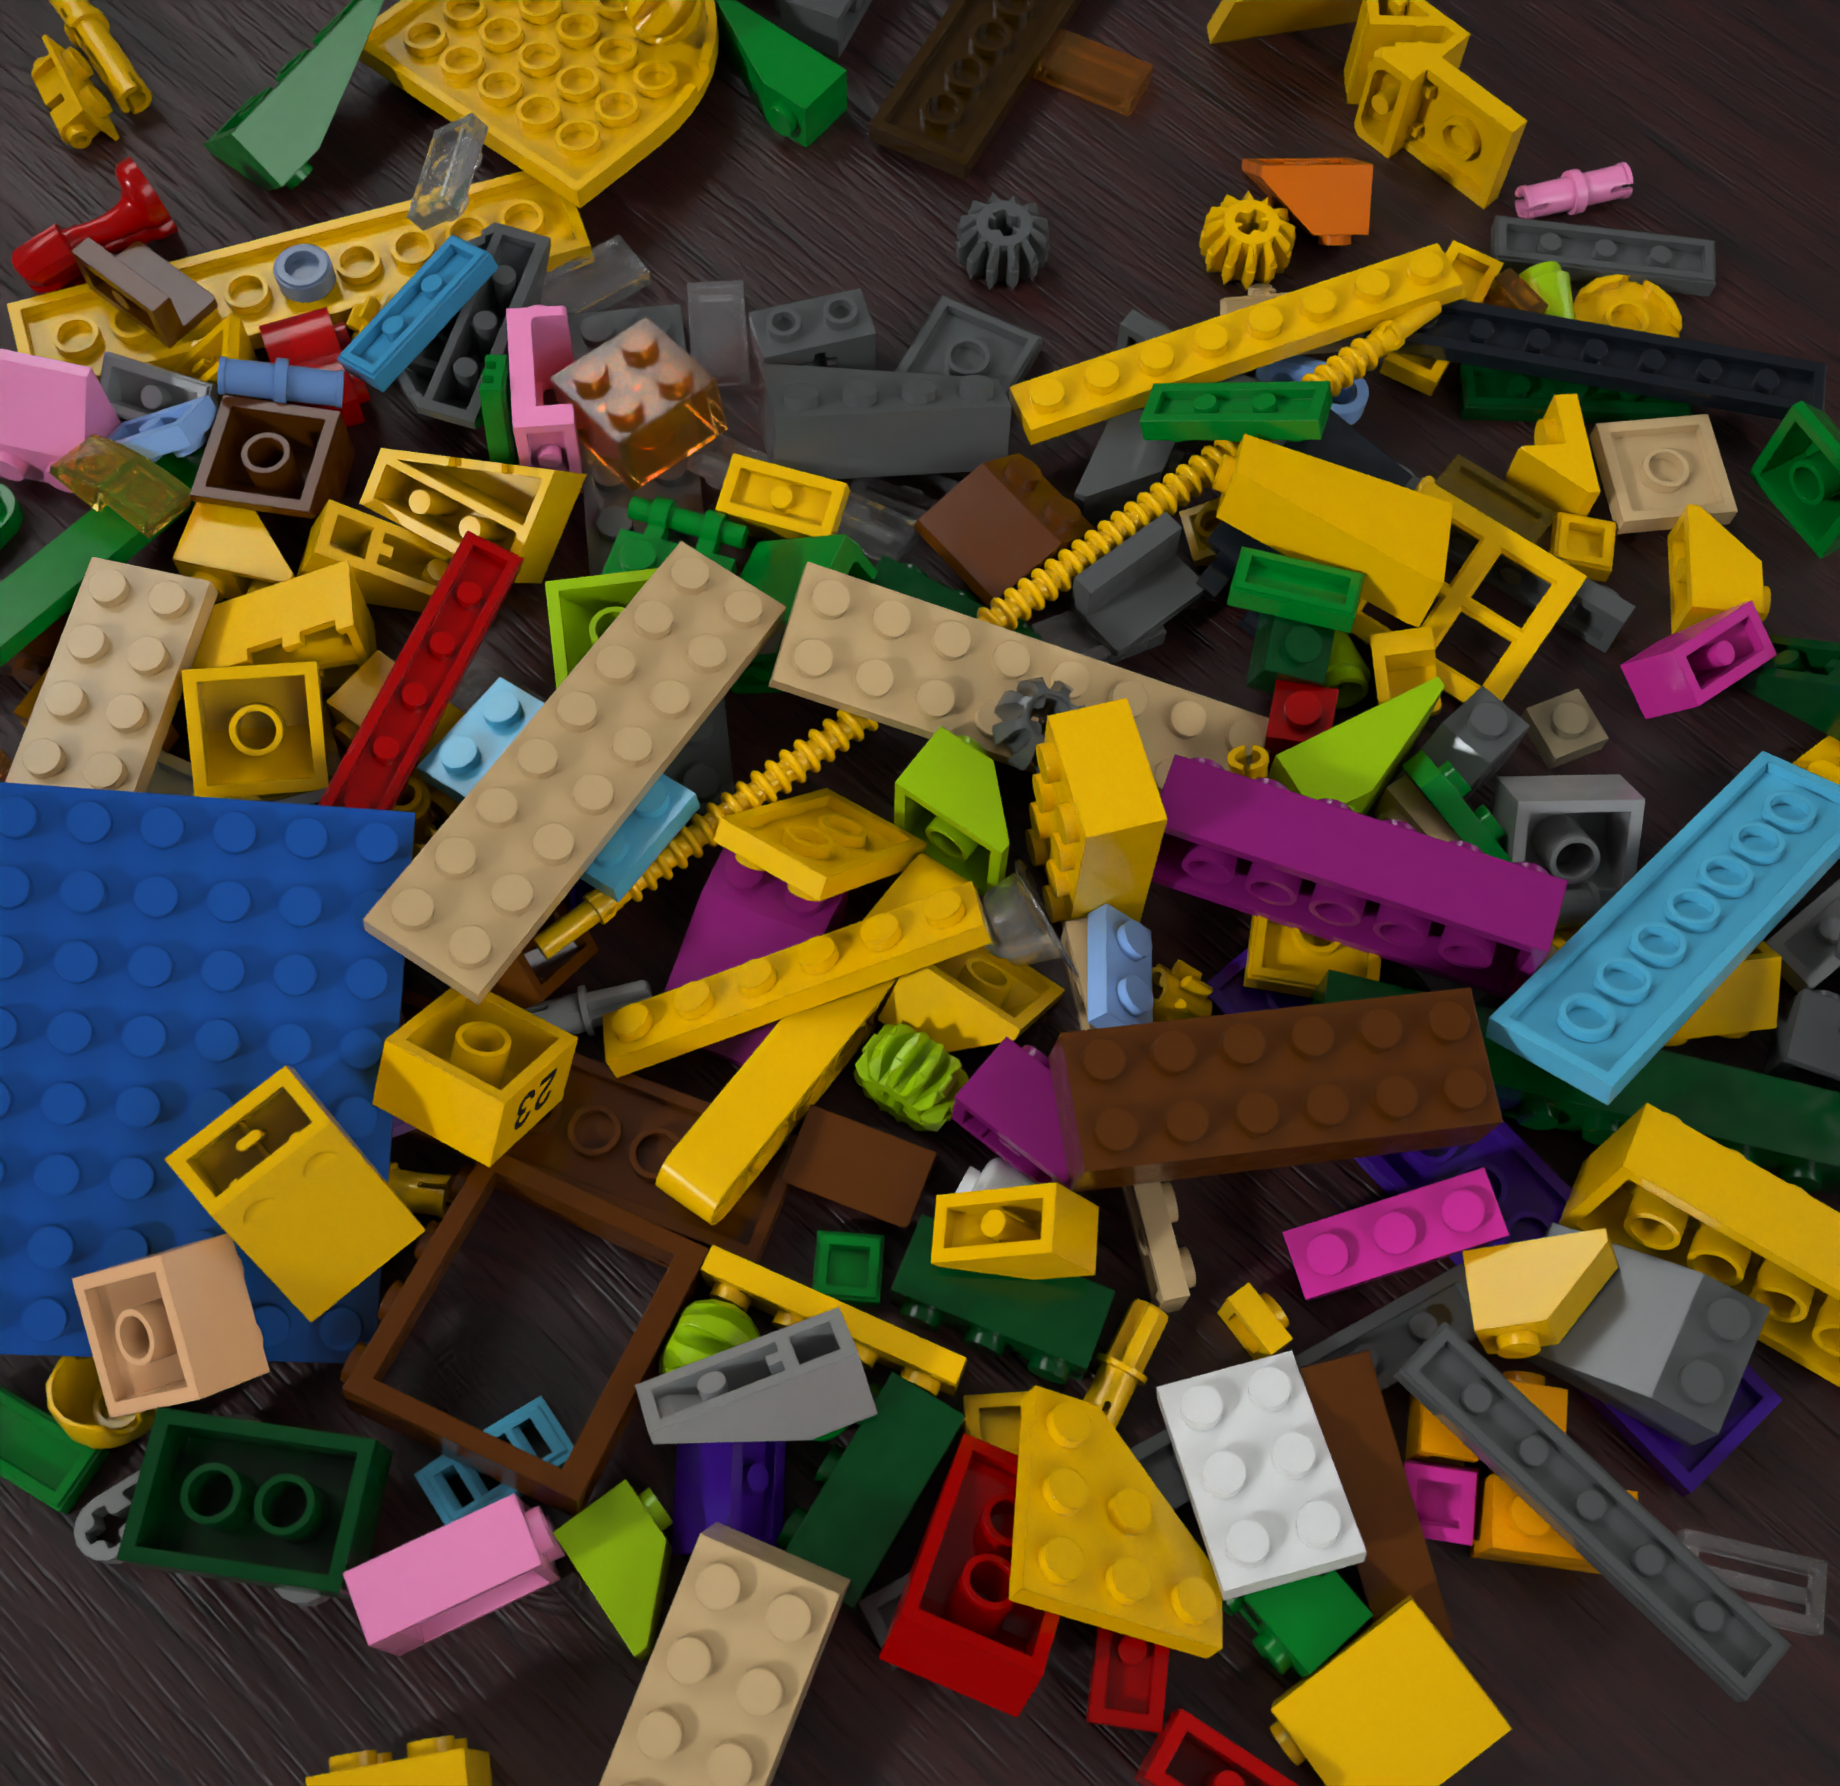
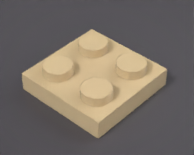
M1708 414L1597 423L1589 438L1612 520L1617 522L1616 534L1672 529L1687 504L1700 505L1721 525L1731 523L1738 510Z

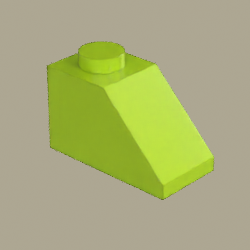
M625 1479L555 1530L553 1534L633 1656L643 1661L652 1654L655 1647L672 1554V1546L662 1531L673 1524V1521L650 1487L637 1495Z

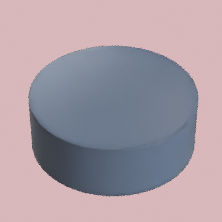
M297 244L281 252L274 263L273 270L278 286L284 296L292 301L300 303L314 302L325 297L334 287L336 275L331 259L325 250L316 245Z

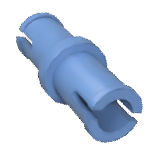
M220 356L219 395H241L271 399L274 402L285 404L289 401L336 406V408L342 409L344 370L331 371L290 365L289 359L278 357L276 358V363L230 359L226 356Z

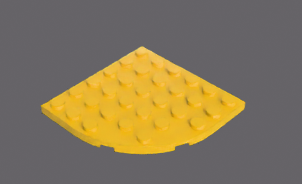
M400 0L376 18L358 60L581 209L663 144L693 113L704 96L713 76L718 56L719 33L715 0H705L703 17L692 34L680 42L669 45L654 42L644 36L630 22L622 6V0Z

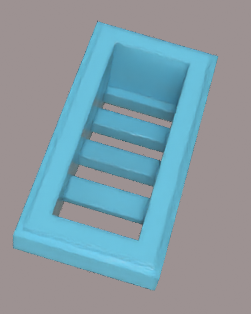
M542 1396L537 1397L483 1430L503 1441L509 1439L513 1446L538 1457L521 1431L533 1422L552 1451L551 1454L542 1458V1460L559 1468L564 1467L574 1448L573 1443ZM441 1455L414 1474L444 1525L514 1493L519 1498L524 1495V1493L503 1483L489 1491L476 1470L445 1455ZM458 1473L475 1501L465 1507L461 1505L447 1482Z

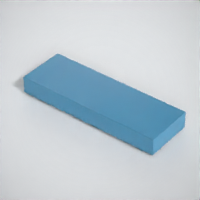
M452 234L339 354L337 360L346 372L384 392L494 274L499 266L489 252Z

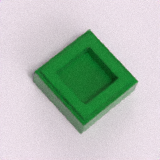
M817 1230L812 1289L850 1306L880 1308L885 1235Z

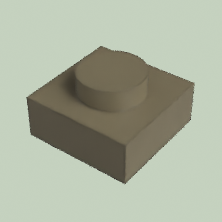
M1579 688L1528 707L1521 716L1530 725L1527 734L1548 770L1601 750L1609 739Z

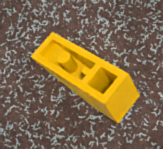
M329 499L310 529L297 577L348 560L367 604L423 612L454 554L406 528Z

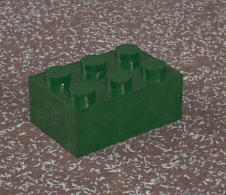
M158 1407L116 1559L144 1569L352 1600L343 1573L369 1561L393 1452L376 1439Z

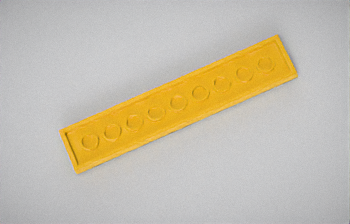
M521 171L169 262L213 294L218 304V307L171 348L167 347L93 292L87 283L8 303L7 307L18 352L91 367L98 381H100L105 352H112L173 371L186 354L229 314L241 318L254 350L265 347L259 329L260 325L327 307L333 324L344 321L346 325L355 302L364 305L368 295L374 297L378 293L396 295L452 234L468 241L481 236V230L495 222L550 237L551 248L546 273L592 261L593 255L577 206L527 172ZM313 244L327 252L335 271L336 281L332 290L325 297L314 302L300 303L288 299L281 292L273 267L279 254L291 246Z

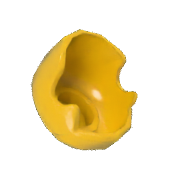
M62 1356L45 1384L47 1403L53 1418L72 1440L92 1449H110L125 1445L152 1429L157 1408L110 1418L93 1357Z

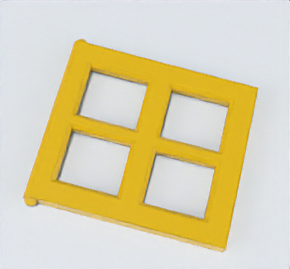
M1426 476L1420 480L1414 491L1453 503L1451 524L1479 542L1452 582L1448 584L1444 581L1437 595L1440 599L1421 627L1432 626L1436 650L1462 612L1511 642L1482 685L1499 700L1503 701L1586 581L1587 575L1435 484V479L1432 476ZM1500 555L1551 584L1522 628L1471 598ZM1359 598L1350 634L1371 647V634L1392 632V630L1363 613L1362 610L1368 601ZM1436 658L1437 676L1445 685L1443 692L1463 704L1481 687Z

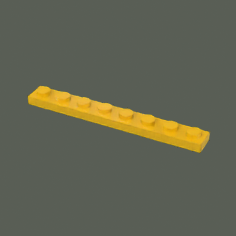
M1435 243L1010 386L1009 401L1030 444L1033 445L1145 407L1154 383H1216L1375 329L1382 321L1393 320L1395 317L1413 308L1439 301L1442 306L1460 300L1464 283L1439 244Z

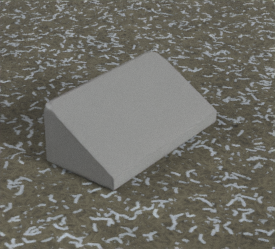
M112 352L104 353L99 383L114 411L120 418L132 420L209 395L216 408L219 409L216 384ZM213 425L204 433L208 439Z

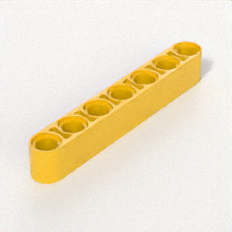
M920 853L912 860L863 920L970 881L926 853ZM899 977L782 1018L666 1158L657 1175L656 1187L713 1226L719 1223L805 1118L810 1104H816L880 1024L878 1017Z

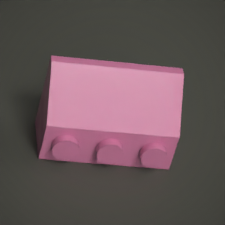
M0 348V476L12 481H21L25 478L49 483L53 487L68 493H77L79 490L104 495L115 470L105 473L91 452L121 422L92 368Z

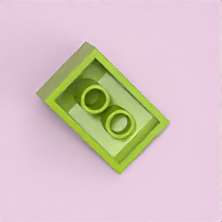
M1435 677L1277 754L1269 772V779L1280 782L1291 792L1316 800L1325 798L1338 800L1348 805L1353 812L1367 815L1416 745L1445 685L1439 677Z

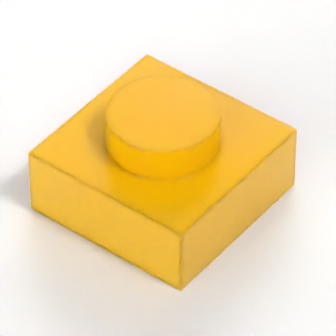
M1249 1282L1229 1296L1217 1312L1253 1360L1280 1354L1293 1339L1286 1330L1289 1327V1320L1280 1305L1265 1292L1259 1295Z

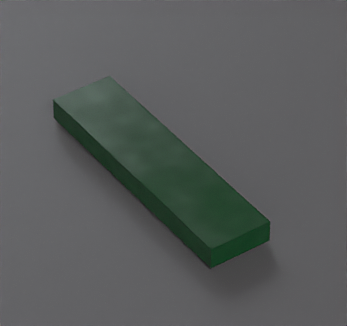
M1459 363L1456 370L1459 416L1462 420L1537 422L1539 419H1543L1553 396L1560 394H1577L1584 423L1597 424L1692 415L1691 404L1461 363Z

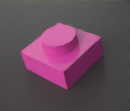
M1407 1459L1404 1462V1471L1425 1539L1473 1545L1476 1531L1479 1468Z

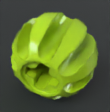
M716 1299L695 1301L683 1309L659 1357L660 1375L759 1338V1331L750 1316L734 1304Z

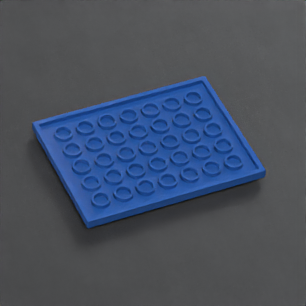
M0 782V1354L93 1357L72 1278L178 1246L226 1234L224 1229L211 1217L164 1159L285 1065L291 1066L297 1071L389 1184L394 1116L373 1105L372 1101L385 1039L398 1030L401 1024L405 957L366 932L363 919L413 860L415 812ZM234 1241L237 1254L243 1263L244 1280L256 1323L263 1335V1348L267 1361L345 1363L359 1342L362 1341L369 1344L378 1329L379 1319L377 1316L380 1308L383 1265L313 1322H310Z

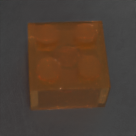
M645 317L550 377L558 404L573 403L578 439L632 492L728 430L716 379L648 317Z

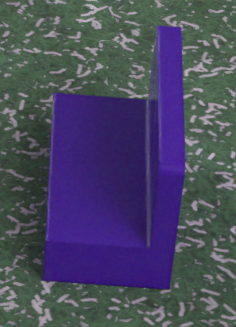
M786 1441L677 1444L672 1552L674 1555L691 1556L700 1533L716 1522L782 1550L781 1547L776 1545V1541L783 1529Z

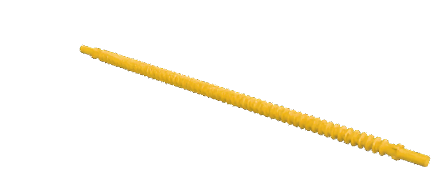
M1431 302L1406 311L1393 320L1382 321L1377 328L1371 330V334L1366 339L1355 338L1351 342L1350 347L1341 348L1338 356H1330L1326 361V365H1317L1314 369V374H1305L1301 381H1330L1332 397H1337L1341 393L1342 388H1349L1353 384L1354 379H1362L1366 371L1374 370L1378 365V358L1384 357L1391 351L1400 349L1405 344L1407 337L1438 316L1442 311L1440 302ZM1215 440L1214 447L1211 445L1205 446L1201 451V456L1192 455L1189 458L1188 465L1180 464L1176 468L1175 474L1167 473L1163 477V484L1159 482L1153 483L1150 487V493L1140 492L1137 496V503L1128 501L1124 505V512L1114 511L1111 515V522L1107 520L1100 521L1098 532L1087 530L1084 535L1085 541L1075 539L1071 543V551L1061 549L1058 553V561L1053 558L1047 559L1044 564L1045 571L1041 568L1033 569L1031 572L1032 580L1020 578L1017 583L1018 590L1007 588L1004 591V600L994 597L990 602V610L986 607H980L977 611V619L1014 631L1018 627L1017 619L1028 621L1031 618V609L1042 611L1045 607L1044 599L1056 601L1058 589L1068 592L1072 588L1071 580L1074 581V577L1163 513L1167 512L1171 516L1177 512V505L1187 506L1190 502V496L1199 497L1203 493V487L1211 488L1223 455L1227 454L1234 457L1240 442ZM1265 440V441L1275 442L1276 440ZM838 709V719L836 721L830 718L824 719L822 723L823 730L810 729L807 742L802 739H796L793 752L785 749L781 750L779 753L780 761L776 763L772 760H767L764 765L766 770L764 773L761 774L759 771L753 770L750 773V783L746 784L738 781L735 785V794L731 795L728 792H722L719 805L709 802L706 804L705 809L707 813L704 816L695 813L691 817L692 824L688 827L684 825L619 903L598 889L584 894L582 897L584 901L537 934L533 940L538 950L548 960L599 922L605 925L629 900L642 901L643 895L641 891L648 888L649 890L656 891L658 888V878L663 877L664 879L671 880L673 877L672 869L675 866L686 869L689 856L693 855L696 858H701L704 845L708 844L711 847L718 845L713 840L721 817L760 807L764 802L769 804L777 802V792L781 791L789 794L792 791V781L805 783L807 779L806 771L810 770L818 773L821 770L820 761L833 762L836 758L835 750L839 749L842 752H847L850 749L849 740L853 739L861 742L864 739L863 730L876 731L879 727L878 722Z

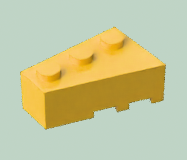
M381 448L359 504L453 554L468 530L524 558L522 568L514 583H542L587 474Z
M345 560L215 604L191 669L319 661L322 694L336 692L377 651L374 621L349 561Z

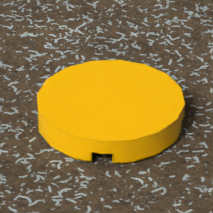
M1614 274L1596 278L1581 288L1574 300L1575 320L1678 338L1682 329V316L1674 300L1658 285L1644 280L1642 285L1637 282L1628 281L1629 275Z

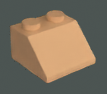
M227 1233L72 1278L110 1418L199 1400L270 1372L263 1348V1335L256 1323L244 1280L243 1263L237 1254L234 1240Z

